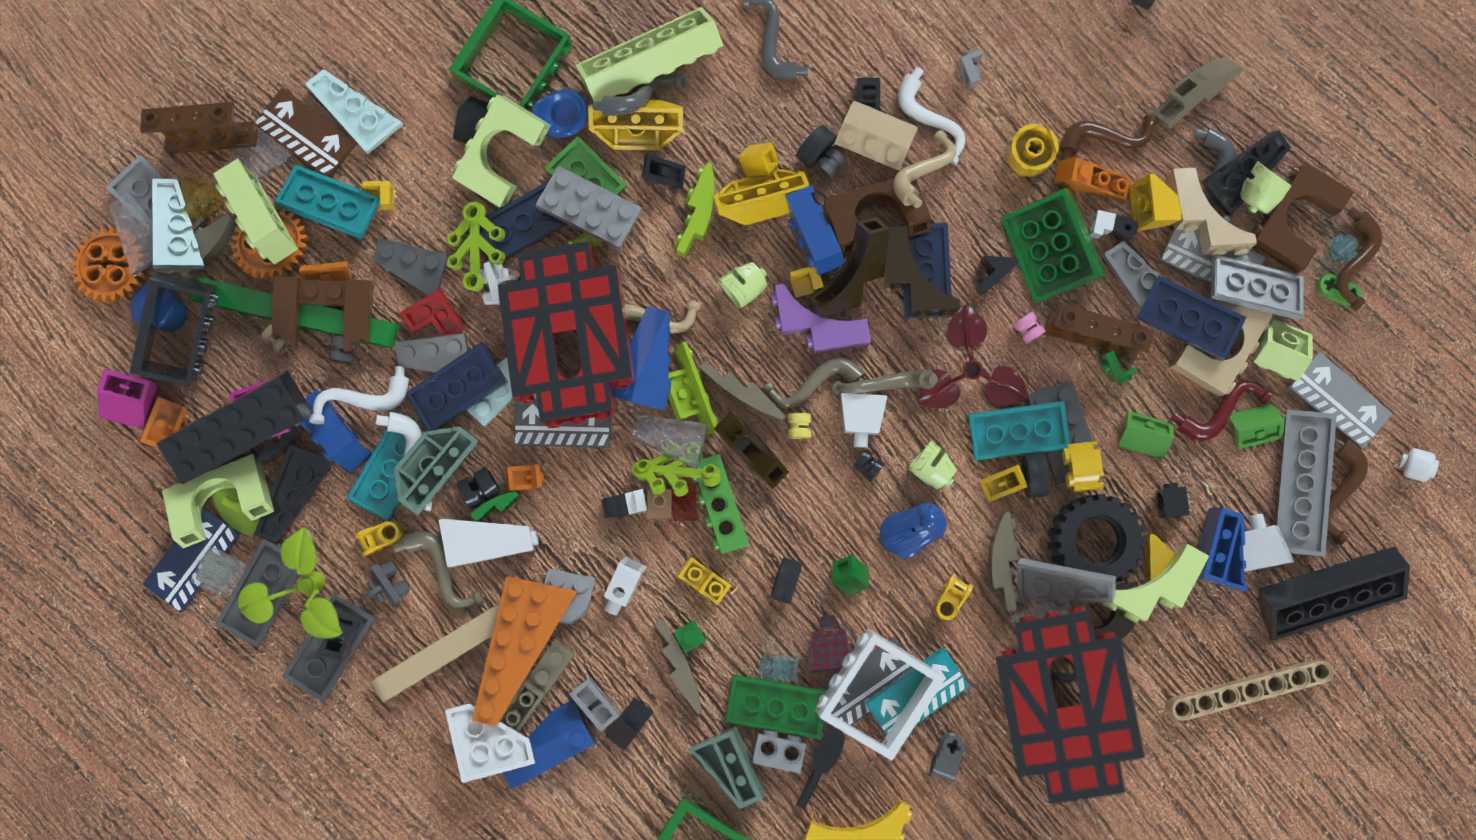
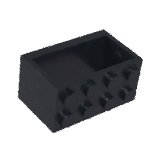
M162 272L154 274L149 279L129 373L189 387L194 380L197 381L204 367V362L200 360L203 358L204 353L207 352L209 339L205 337L208 335L209 330L212 329L214 316L210 314L218 303L219 293H215L217 286ZM165 288L204 297L197 331L193 337L195 341L188 370L149 361Z

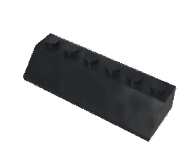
M1394 546L1260 588L1259 607L1270 639L1272 641L1407 599L1410 565Z

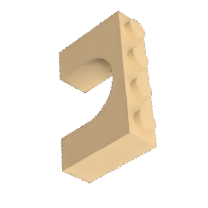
M1211 299L1247 317L1237 335V345L1233 355L1228 360H1215L1188 344L1180 349L1170 368L1217 397L1230 394L1236 385L1234 379L1237 374H1242L1248 365L1246 359L1249 354H1254L1259 347L1258 339L1261 334L1264 335L1268 328L1271 327L1272 323L1269 321L1273 316L1272 313Z

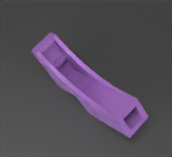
M785 284L775 285V292L771 293L773 307L777 306L778 315L774 316L776 330L781 329L782 335L810 331V334H806L808 349L812 348L813 354L869 346L871 343L867 319L838 321L824 317L820 318L800 305L790 294Z

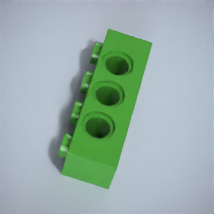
M720 454L692 462L693 467L703 469L709 464L715 465L719 468L722 476L721 482L714 489H708L704 485L702 478H692L694 483L699 482L701 491L697 492L701 506L706 504L708 514L704 515L708 529L714 528L716 536L712 537L715 550H721L723 555L749 546ZM715 499L724 500L726 506L723 511L716 512L712 509L711 505ZM724 521H728L733 525V530L728 535H724L719 531V525Z

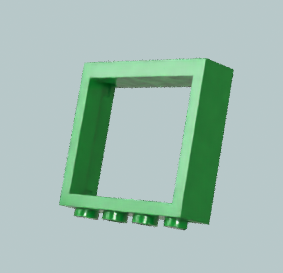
M494 0L450 66L449 71L452 77L490 100L499 95L466 75V72L507 11L559 43L519 105L532 112L535 105L534 101L538 95H543L548 86L547 81L551 75L555 76L558 72L560 61L571 52L573 47L571 45V37L566 32L513 0Z
M684 796L657 840H670L688 811L732 840H752Z

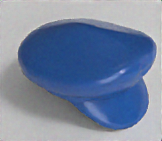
M562 89L538 100L533 107L532 114L551 125L547 132L548 136L552 138H566L579 133L585 127L588 121V105L580 93L571 89Z
M148 283L136 291L130 303L131 316L138 325H140ZM165 288L156 330L160 329L169 332L182 327L187 318V310L185 305L176 297L174 291Z

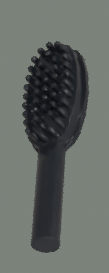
M832 728L828 730L817 746L813 758L814 770L797 802V805L804 809L822 774L828 772L835 765L842 752L845 735L840 729Z

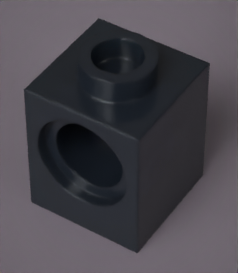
M1178 483L1163 484V489L1156 490L1159 518L1190 515L1186 486L1178 487Z

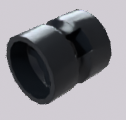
M486 466L474 472L473 478L467 476L456 483L460 494L471 510L483 504L484 498L491 499L501 493L496 480Z

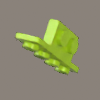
M683 342L673 349L680 370L669 373L671 390L668 398L677 421L697 415L704 435L709 436L716 432L713 428L718 424V420L712 412L709 396L701 382V374L696 369L693 361V352L688 347L687 342Z

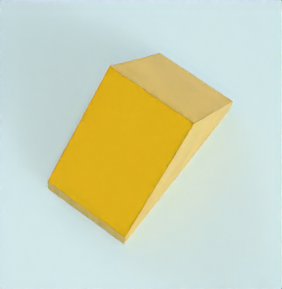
M1019 464L980 480L988 502L1028 487Z
M1155 534L1143 535L1144 539H1146V546H1144L1145 583L1158 576L1175 556Z

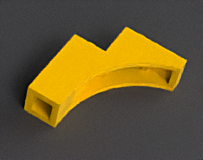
M898 800L880 818L860 826L832 827L809 820L803 840H904L902 830L904 824H909L912 811L909 810L910 805L907 802Z

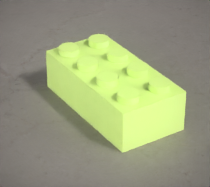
M238 158L213 174L218 182L215 184L217 190L223 197L226 196L228 199L225 201L226 206L233 214L237 215L235 219L236 224L242 231L247 233L245 240L252 249L256 248L263 259L268 258L275 265L298 250L261 183Z

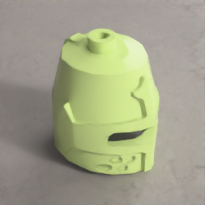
M1257 161L1251 170L1255 177L1252 180L1249 178L1245 179L1240 195L1241 199L1250 205L1248 210L1255 214L1258 210L1268 214L1283 200L1291 185Z
M750 262L740 267H735L719 278L718 281L735 306L741 309L757 298L767 287L765 280L767 274L763 268L759 269L755 263Z
M932 440L917 455L908 468L922 482L936 490L944 485L949 487L954 482L952 477L957 471L948 454Z

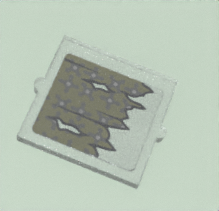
M209 545L202 560L197 562L198 567L190 582L229 599L245 572L248 563Z

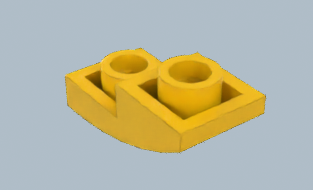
M691 556L676 575L717 605L732 586Z

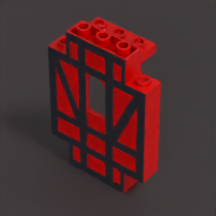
M589 241L517 253L521 281L498 285L512 398L517 402L520 401V404L535 402L534 399L537 398L540 423L548 428L561 427L562 423L565 422L582 424L589 418H595L597 421L609 419L610 415L616 414L615 409H618L617 399L613 396L612 386L615 385V388L629 387L630 383L636 382L620 270L616 265L595 268L593 248ZM576 330L581 370L575 377L565 378L558 371L553 334Z
M1084 607L1069 609V614L1059 615V611L1044 613L1045 618L1035 620L1034 615L1019 618L1020 622L1014 624L1020 653L1016 654V650L1011 649L1001 651V656L996 657L1018 777L1043 774L1049 804L1126 793L1120 762L1144 759L1145 752L1121 636L1115 637V632L1101 634L1100 640H1096L1090 611H1084ZM1066 657L1074 664L1082 705L1057 709L1049 670L1050 664L1055 658Z

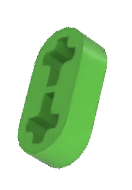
M1326 274L1318 279L1316 290L1320 295L1342 306L1351 307V304L1340 295L1337 289L1338 276ZM1330 280V285L1334 288L1327 290V285L1324 282ZM1348 282V287L1357 297H1362L1361 289L1357 285Z

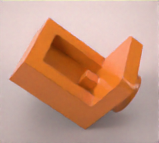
M539 463L504 468L507 492L533 490L542 487L544 475Z

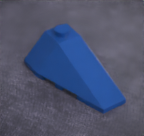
M651 306L646 307L630 343L636 382L630 383V386L625 388H615L614 385V397L665 410L671 390V379H669L668 365H671V357L668 356L670 312Z
M572 699L554 709L528 737L535 764L502 773L512 790L594 745L597 740L577 703Z

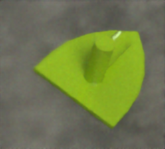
M228 488L212 494L215 507L221 517L232 528L253 537L260 518L251 521L241 510L237 490Z

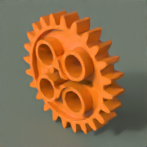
M275 205L274 208L298 250L274 265L272 262H268V258L263 259L256 248L250 249L249 244L245 240V236H247L246 231L235 227L234 230L238 235L231 236V239L236 242V244L231 245V249L235 251L232 256L238 260L237 265L243 268L246 274L251 273L255 279L260 276L264 281L267 280L268 276L272 280H274V276H277V274L285 276V271L287 270L293 274L292 266L300 267L301 264L298 262V259H306L302 251L309 250V247L304 244L310 241L309 237L305 235L308 230L305 226H302L303 222L301 219L297 218L296 214L289 213V211L284 209L280 211Z
M110 227L109 231L100 228V235L92 231L91 239L84 236L85 244H77L80 252L72 253V255L77 257V261L70 262L71 265L76 267V269L70 271V274L77 276L73 283L80 285L78 290L85 293L86 297L93 298V300L99 303L102 300L109 304L111 299L119 303L120 296L127 300V292L130 291L136 294L135 285L142 287L143 285L139 281L140 278H147L142 273L143 270L149 269V266L143 263L149 259L148 256L143 254L146 248L140 245L141 241L134 238L135 235L130 232L126 233L121 228L118 231L113 227ZM102 250V254L97 257L98 252ZM125 250L124 256L120 258L121 252ZM91 263H98V264H100V265H91V266H90ZM100 272L99 278L94 280L96 274ZM123 273L121 280L117 281L118 276Z

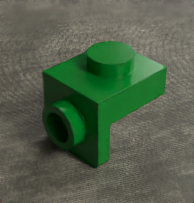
M1114 351L1099 357L1101 360L1099 362L1100 369L1104 375L1107 374L1110 383L1117 380L1119 384L1125 383L1133 379L1132 374L1138 372L1136 367L1123 372Z

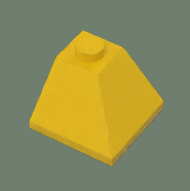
M1149 174L1129 185L1131 217L1137 222L1138 231L1169 226L1181 220L1182 207L1179 203V196L1155 174Z

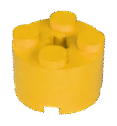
M1029 124L1020 128L1007 148V160L1010 167L1021 177H1036L1043 174L1057 156L1059 150L1057 137L1050 129H1046L1039 124Z
M1097 441L1067 444V448L1063 449V465H1068L1069 472L1065 475L1067 489H1072L1073 492L1104 488V482L1099 483L1100 477L1103 476V466L1100 449H1094L1098 445Z

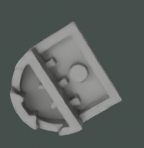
M548 568L544 584L578 591L559 624H573L574 621L585 617L590 608L595 578Z

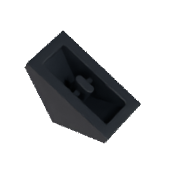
M469 96L457 110L453 133L454 140L467 144L471 138H474L477 132L475 130L477 123L488 112V102Z

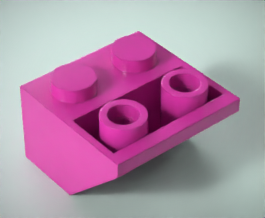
M104 369L97 390L99 418L144 429L158 395L160 384Z

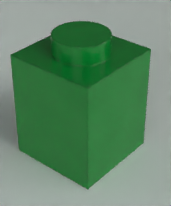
M695 619L673 632L685 653L707 641Z

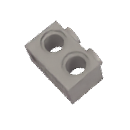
M591 677L569 694L600 732L621 715L620 711Z
M765 729L763 733L758 732L752 758L753 764L795 773L801 772L806 743L801 741L802 737L788 734L787 738L777 736L778 732ZM765 741H770L774 744V750L770 754H765L760 749ZM790 746L796 747L798 755L794 759L786 758L784 755L786 748Z

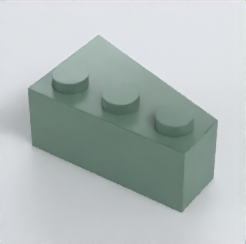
M736 726L700 741L688 749L704 766L703 768L715 778L719 786L739 809L762 800L766 792Z

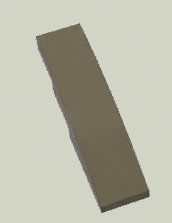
M707 360L699 367L700 371L717 387L738 402L777 421L782 422L785 420L786 416L754 382L745 388L730 371L722 377Z
M661 619L655 626L669 643V645L662 649V652L676 669L669 674V677L696 713L700 714L702 706L689 662L677 638L665 620Z

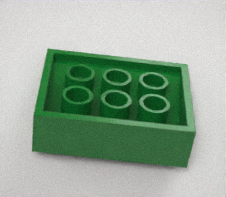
M1064 188L1001 217L1016 258L1020 261L1019 266L1035 304L1106 277L1072 190Z

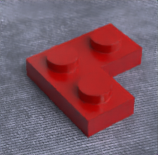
M441 288L400 312L412 333L430 322L434 324L440 335L456 334L466 329V326Z

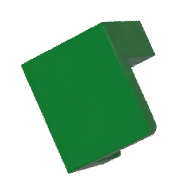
M853 555L833 562L832 583L847 595H853L869 588V569Z

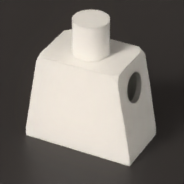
M841 393L840 405L843 431L846 434H854V448H868V435L879 434L887 395Z
M1263 514L1249 516L1251 530L1245 532V545H1243L1244 560L1246 561L1244 572L1294 562L1279 527L1276 525L1266 527Z
M628 557L619 562L604 595L605 598L609 599L604 608L606 612L617 616L621 606L626 607L629 604L647 568L646 566ZM618 587L623 588L625 592H620Z

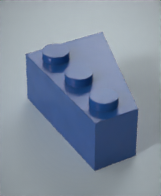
M809 185L786 195L790 219L787 222L791 232H796L798 235L796 240L800 250L805 249L807 253L805 258L810 268L814 267L816 273L820 275L842 266L844 260L834 232L822 214L824 210L821 205L816 203L815 190L812 185Z
M315 390L305 398L312 410L314 401L320 394L318 390ZM327 401L322 411V415L325 417L323 424L310 423L309 416L300 423L304 428L310 429L311 433L309 436L317 445L321 444L324 448L321 452L329 462L334 460L352 473L366 462L372 453L361 445L358 441V435L355 432L352 433L346 425L345 419L331 402Z
M1209 508L1198 550L1207 554L1209 558L1198 579L1232 590L1248 591L1244 568H1246L1243 545H1245L1244 514L1225 508Z

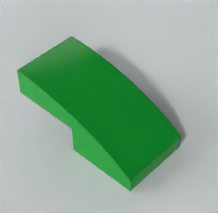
M510 492L497 496L478 507L470 515L476 522H481L496 507L500 512L504 513L521 495L517 492Z

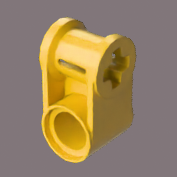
M387 521L357 532L354 536L360 541L364 551L362 556L366 557L401 541L402 535L405 532L403 526L398 522ZM390 526H393L396 532L392 539L388 538L386 534Z
M952 573L945 582L942 592L933 606L934 615L940 620L954 618L970 595L973 585L965 584ZM944 602L948 603L951 607V612L948 616H944L940 612V606Z

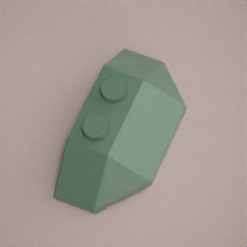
M460 426L424 432L393 469L398 502L418 516L461 466L478 443V440Z

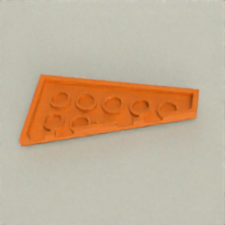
M506 576L472 718L473 722L498 726L578 591Z

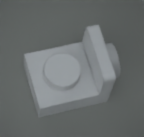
M969 50L963 53L957 64L967 90L976 87L980 81L981 73L979 67L976 64L974 65V63L981 60L984 55L982 50L976 52Z

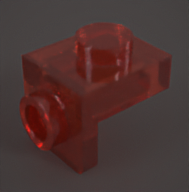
M687 483L688 493L684 496H676L671 486L673 522L697 520V493L694 484Z

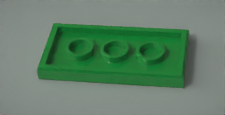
M733 674L725 723L821 740L824 720L818 716L815 709L820 701L819 697L825 695L827 690Z

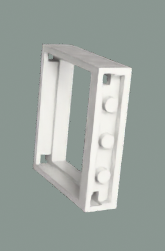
M868 628L861 638L858 637L856 641L857 646L853 652L844 658L843 667L840 672L831 678L829 689L825 695L819 697L820 701L815 711L821 719L892 761L939 690L945 677L939 671ZM875 644L926 675L882 743L831 714Z

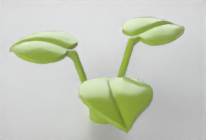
M306 527L302 528L288 537L281 546V557L284 564L289 569H297V574L304 575L299 579L297 586L268 596V590L264 584H249L239 594L238 607L241 613L250 621L264 623L271 619L274 612V607L270 600L299 590L303 594H311L305 603L307 610L301 614V622L304 629L310 635L317 638H334L343 632L339 626L336 610L331 602L325 598L314 599L316 595L320 594L319 590L324 588L326 580L321 572H313L317 564L316 550L309 531Z

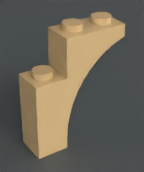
M1196 167L1174 168L1165 178L1166 185L1179 196V203L1182 207L1181 220L1174 223L1175 230H1184L1185 232H1192L1198 229L1202 255L1212 254L1213 257L1215 255L1222 256L1226 253L1244 255L1257 243L1255 234L1231 225L1213 209L1202 191Z

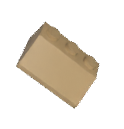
M853 100L834 144L900 171L918 127Z

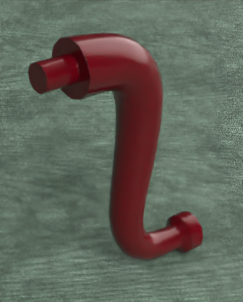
M1241 381L1235 385L1230 394H1226L1219 408L1207 423L1201 424L1189 415L1184 418L1177 412L1170 419L1178 425L1176 430L1193 440L1206 441L1215 438L1221 433L1243 392L1251 391L1255 393L1264 404L1271 399L1274 393L1271 390H1265L1255 382Z

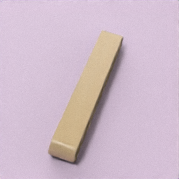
M500 603L372 680L371 684L382 703L492 638Z
M1310 660L1172 697L1166 703V712L1172 718L1189 720L1326 683L1333 678L1334 671L1328 662ZM1318 665L1322 669L1320 677L1315 675V668ZM1297 672L1299 680L1294 684L1292 674ZM1271 678H1274L1276 686L1271 690L1268 683ZM1248 684H1251L1253 687V692L1250 696H1247L1245 693V688ZM1225 690H1228L1230 693V698L1227 702L1222 700V693ZM1202 696H1205L1207 705L1201 709L1198 702ZM1181 702L1184 705V711L1182 714L1177 715L1175 707Z

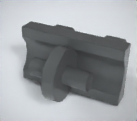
M387 562L381 566L376 564L371 567L372 570L369 573L378 586H376L373 580L367 583L371 590L366 594L368 600L376 597L379 603L384 602L386 599L381 593L383 592L393 608L399 605L410 589L403 580L392 586L388 579L397 574V570L392 562Z

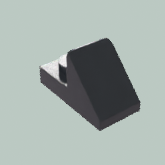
M647 153L644 157L642 178L649 186L661 184L676 190L683 189L686 166Z
M983 256L980 262L988 269L991 275L986 272L977 281L980 284L975 289L977 293L982 297L1020 261L1012 257Z
M337 613L339 626L343 633L334 638L323 639L317 654L342 661L351 654V642L360 626V619Z
M634 697L606 734V737L625 751L654 711Z

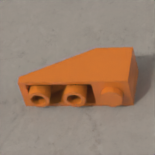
M1078 157L1058 161L1054 184L1074 191L1124 201L1127 199L1130 177Z

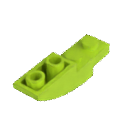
M707 162L705 168L700 167L695 179L698 181L695 189L690 188L686 196L688 209L694 213L688 214L684 223L687 228L684 234L680 233L674 244L677 247V255L686 258L695 238L704 241L712 219L715 187L713 168L709 162Z

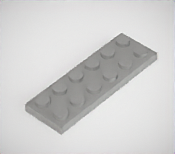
M1288 409L1285 412L1276 526L1279 527L1291 554L1325 557L1337 414Z

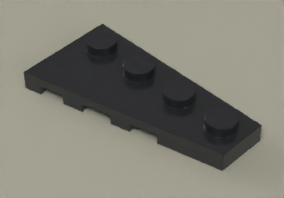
M1272 131L1200 183L1226 215L1232 216L1244 202L1240 195L1242 186L1246 178L1252 180L1255 177L1251 170L1256 162L1259 161L1271 171L1289 151L1291 146L1279 131Z
M289 444L270 492L274 512L260 517L254 534L279 543L330 471L335 461L329 462L324 456Z

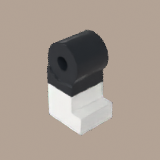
M1098 210L1092 215L1089 234L1091 238L1095 239L1106 234L1114 236L1119 241H1127L1137 233L1138 224L1130 217Z
M643 489L601 499L604 519L647 511Z

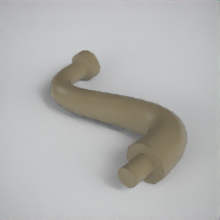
M834 357L821 363L791 397L784 398L774 390L775 385L772 381L762 387L761 391L768 395L777 406L788 409L803 403L827 378L834 374H840L848 383L864 381L862 376L865 373L852 361L842 357Z
M914 370L852 383H843L836 380L831 384V391L836 395H841V393H865L903 388L930 389L937 383L938 378L932 370Z
M427 531L407 533L402 535V541L392 544L395 553L405 549L408 553L426 549L431 554L440 593L449 606L456 609H465L474 605H484L480 591L474 592L472 597L465 599L455 596L452 589L450 568L447 567L443 542L433 533Z

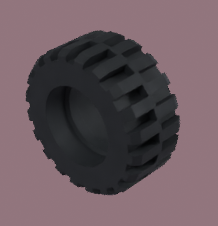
M1096 494L1070 501L1068 505H1064L1059 510L1060 513L1054 516L1052 523H1054L1053 527L1049 528L1048 536H1051V541L1048 542V550H1052L1053 556L1050 557L1053 563H1057L1059 566L1116 576V584L1119 581H1124L1129 577L1128 574L1130 572L1136 571L1139 567L1137 565L1138 560H1142L1145 554L1141 552L1142 547L1146 546V539H1142L1141 534L1145 530L1143 525H1139L1137 522L1140 519L1136 512L1132 513L1129 510L1130 506L1127 503H1121L1118 498L1113 496L1107 497L1103 494ZM1091 518H1099L1108 522L1113 528L1117 540L1113 556L1108 561L1100 564L1086 561L1076 547V533L1079 526Z

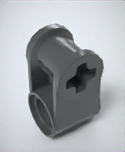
M948 732L941 736L936 754L931 762L929 775L954 783L965 748L964 742L958 735ZM954 740L957 746L950 749L947 743H952Z

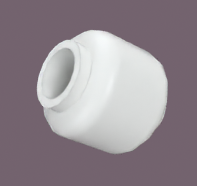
M1413 448L1408 454L1403 453L1399 467L1404 468L1403 475L1405 477L1427 482L1430 478L1434 479L1439 461L1436 460L1434 453Z

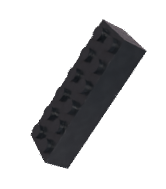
M287 370L167 435L157 442L156 445L183 485L305 420L313 413V410Z

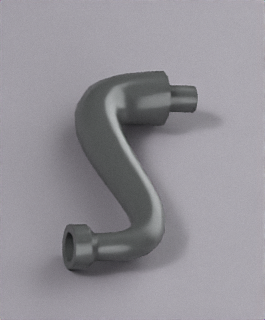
M744 0V8L759 5L765 7L768 13L761 57L767 72L778 79L797 81L796 76H808V66H796V62H783L777 57L779 10L774 1Z
M678 74L677 76L655 77L652 82L643 84L635 93L629 96H605L602 101H594L592 105L593 110L602 111L604 116L625 115L635 112L646 104L653 91L659 87L676 85L678 88H685L687 83L686 75Z
M1199 128L1196 129L1193 137L1203 140V146L1209 147L1218 153V161L1212 174L1235 158L1234 146L1227 136L1212 128H1209L1208 132ZM1203 188L1202 191L1206 199L1210 203L1212 197L1208 193V191L1205 188ZM1226 215L1222 216V218L1225 219L1227 222L1230 221L1231 217Z

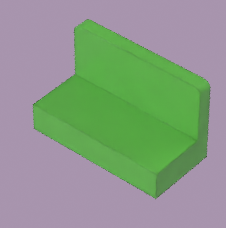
M1271 403L1232 413L1228 420L1235 430L1234 444L1238 450L1284 438L1285 420Z
M1127 411L1124 417V431L1118 441V446L1163 459L1174 439V426L1169 422Z

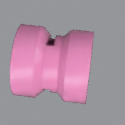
M1034 312L1013 324L1016 330L1022 333V339L1026 344L1046 332L1044 327L1037 323V317Z

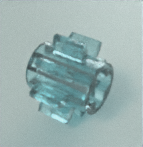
M1340 233L1328 241L1331 245L1328 248V253L1336 262L1343 260L1344 263H1347L1358 255L1355 250L1359 248V244L1350 234L1344 236Z

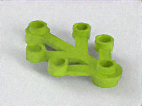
M475 201L465 205L463 208V221L447 237L449 245L459 247L454 255L449 256L447 260V265L454 270L461 269L464 264L463 258L470 251V272L464 275L463 286L473 292L481 290L484 286V278L480 275V249L496 265L502 264L505 260V254L495 249L480 235V225L489 232V237L496 242L504 239L505 231L492 224L485 217L486 209L484 205ZM470 228V235L464 241L463 235ZM499 230L498 236L495 237V233ZM457 236V241L454 243L453 240ZM499 253V258L495 260L496 254ZM457 259V264L454 266L453 263Z
M671 444L666 447V453L653 460H639L632 467L633 475L640 481H647L653 494H661L666 490L664 480L656 478L655 475H663L672 486L676 496H684L688 493L687 483L684 480H679L677 476L702 478L704 485L708 487L716 486L722 480L720 470L715 465L709 464L703 469L684 467L703 458L702 450L699 446L690 447L687 450L688 455L678 459L681 456L679 446ZM669 460H676L666 466H660Z

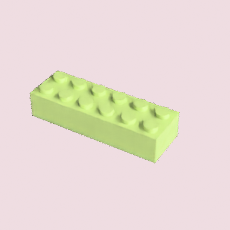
M700 7L575 66L593 102L602 101L605 96L613 97L618 94H626L639 84H648L661 74L672 73L676 67L683 64H691L702 55L713 54L724 45L715 21Z

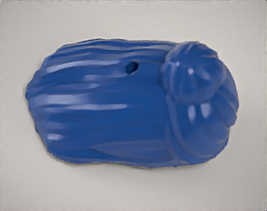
M922 503L905 511L891 514L885 518L881 525V545L900 558H911L921 549L944 535L947 526L946 516L938 506L930 503Z

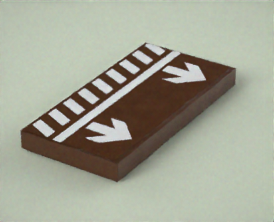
M284 88L278 91L255 121L261 131L320 174L330 178L357 145L354 139Z

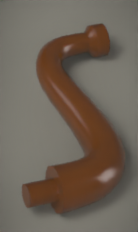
M1150 115L1144 116L1143 124L1145 127L1140 137H1130L1093 121L1074 123L1065 131L1060 143L1059 150L1063 152L1062 160L1072 158L1073 154L1078 153L1079 144L1083 137L1101 139L1125 148L1135 149L1143 147L1150 141L1153 127L1157 125L1158 118Z
M1352 207L1347 212V215L1354 220L1352 226L1364 236L1365 241L1358 253L1340 271L1337 277V289L1340 295L1351 304V308L1357 311L1363 306L1365 299L1357 297L1351 292L1348 287L1349 279L1376 255L1382 245L1383 238L1381 228L1376 220L1367 211L1360 213Z
M1335 437L1334 447L1338 449L1337 455L1350 464V472L1339 487L1330 495L1327 533L1334 537L1338 544L1342 545L1347 540L1349 533L1334 527L1330 517L1333 511L1352 495L1364 481L1368 471V461L1363 451L1352 441L1347 439L1343 442Z

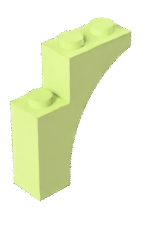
M1182 544L1172 561L1158 576L1138 587L1116 590L1114 601L1103 602L1102 604L1113 611H1116L1117 608L1125 612L1124 617L1135 623L1138 620L1147 622L1158 599H1160V604L1169 609H1173V607L1182 608L1209 556L1189 544Z

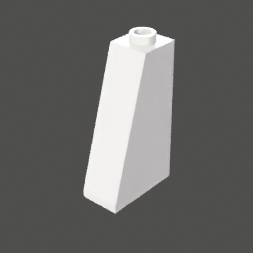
M451 519L439 520L446 563L449 568L536 551L535 545H539L537 532L532 531V527Z

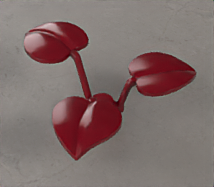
M969 305L961 307L954 314L948 326L950 342L956 347L965 345L969 361L964 363L962 374L954 379L945 370H933L938 381L933 388H920L918 402L922 406L939 409L953 405L961 393L959 387L954 383L965 377L975 380L981 376L989 382L985 386V394L988 400L995 405L1008 406L1028 398L1025 383L1015 370L1007 366H998L993 370L992 377L983 373L982 365L978 361L973 360L970 345L976 346L984 341L987 336V325L984 319Z

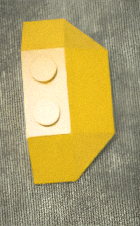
M648 100L639 110L616 116H604L602 111H594L592 105L588 106L589 130L595 133L613 150L660 151L677 135L683 132V107L663 100Z
M776 169L769 175L751 176L732 181L722 188L719 193L713 195L719 215L740 224L749 225L789 214L786 195L809 186L804 171L794 172Z

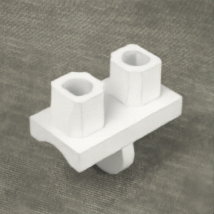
M489 261L484 263V268L480 270V275L484 278V284H489L490 291L484 292L482 295L484 304L500 305L498 285L517 282L516 275H509L508 269H503L502 264L496 265Z

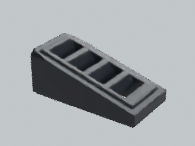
M857 78L856 102L866 106H874V109L880 111V78ZM862 88H874V90H862ZM862 96H874V100H862Z

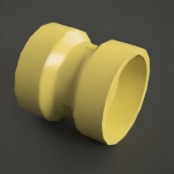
M788 414V423L790 424V429L788 430L789 439L811 438V430L809 429L811 414Z

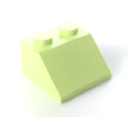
M1271 318L1269 321L1272 323L1271 327L1268 328L1264 335L1261 334L1258 340L1260 345L1254 352V363L1263 369L1275 371L1284 378L1299 381L1313 361V335Z

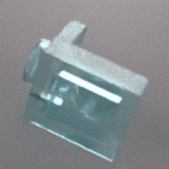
M763 654L759 665L761 678L797 681L799 657Z

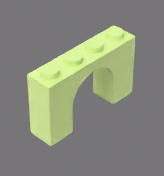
M496 95V97L489 101L487 105L488 112L485 117L481 118L475 128L477 132L474 138L467 142L463 158L459 159L453 169L455 173L452 178L496 206L504 207L509 203L518 186L495 173L490 167L486 154L490 140L497 133L507 130L533 146H540L551 125L507 97Z
M253 454L243 456L229 464L218 466L216 469L206 472L183 485L182 483H176L162 490L172 539L182 548L206 539L201 520V510L206 500L219 490L236 489L241 510L251 521L274 512L263 466L256 460Z

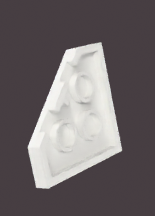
M471 704L445 710L462 783L535 764L530 741L525 736L499 722L498 726L473 722L472 718L475 707Z

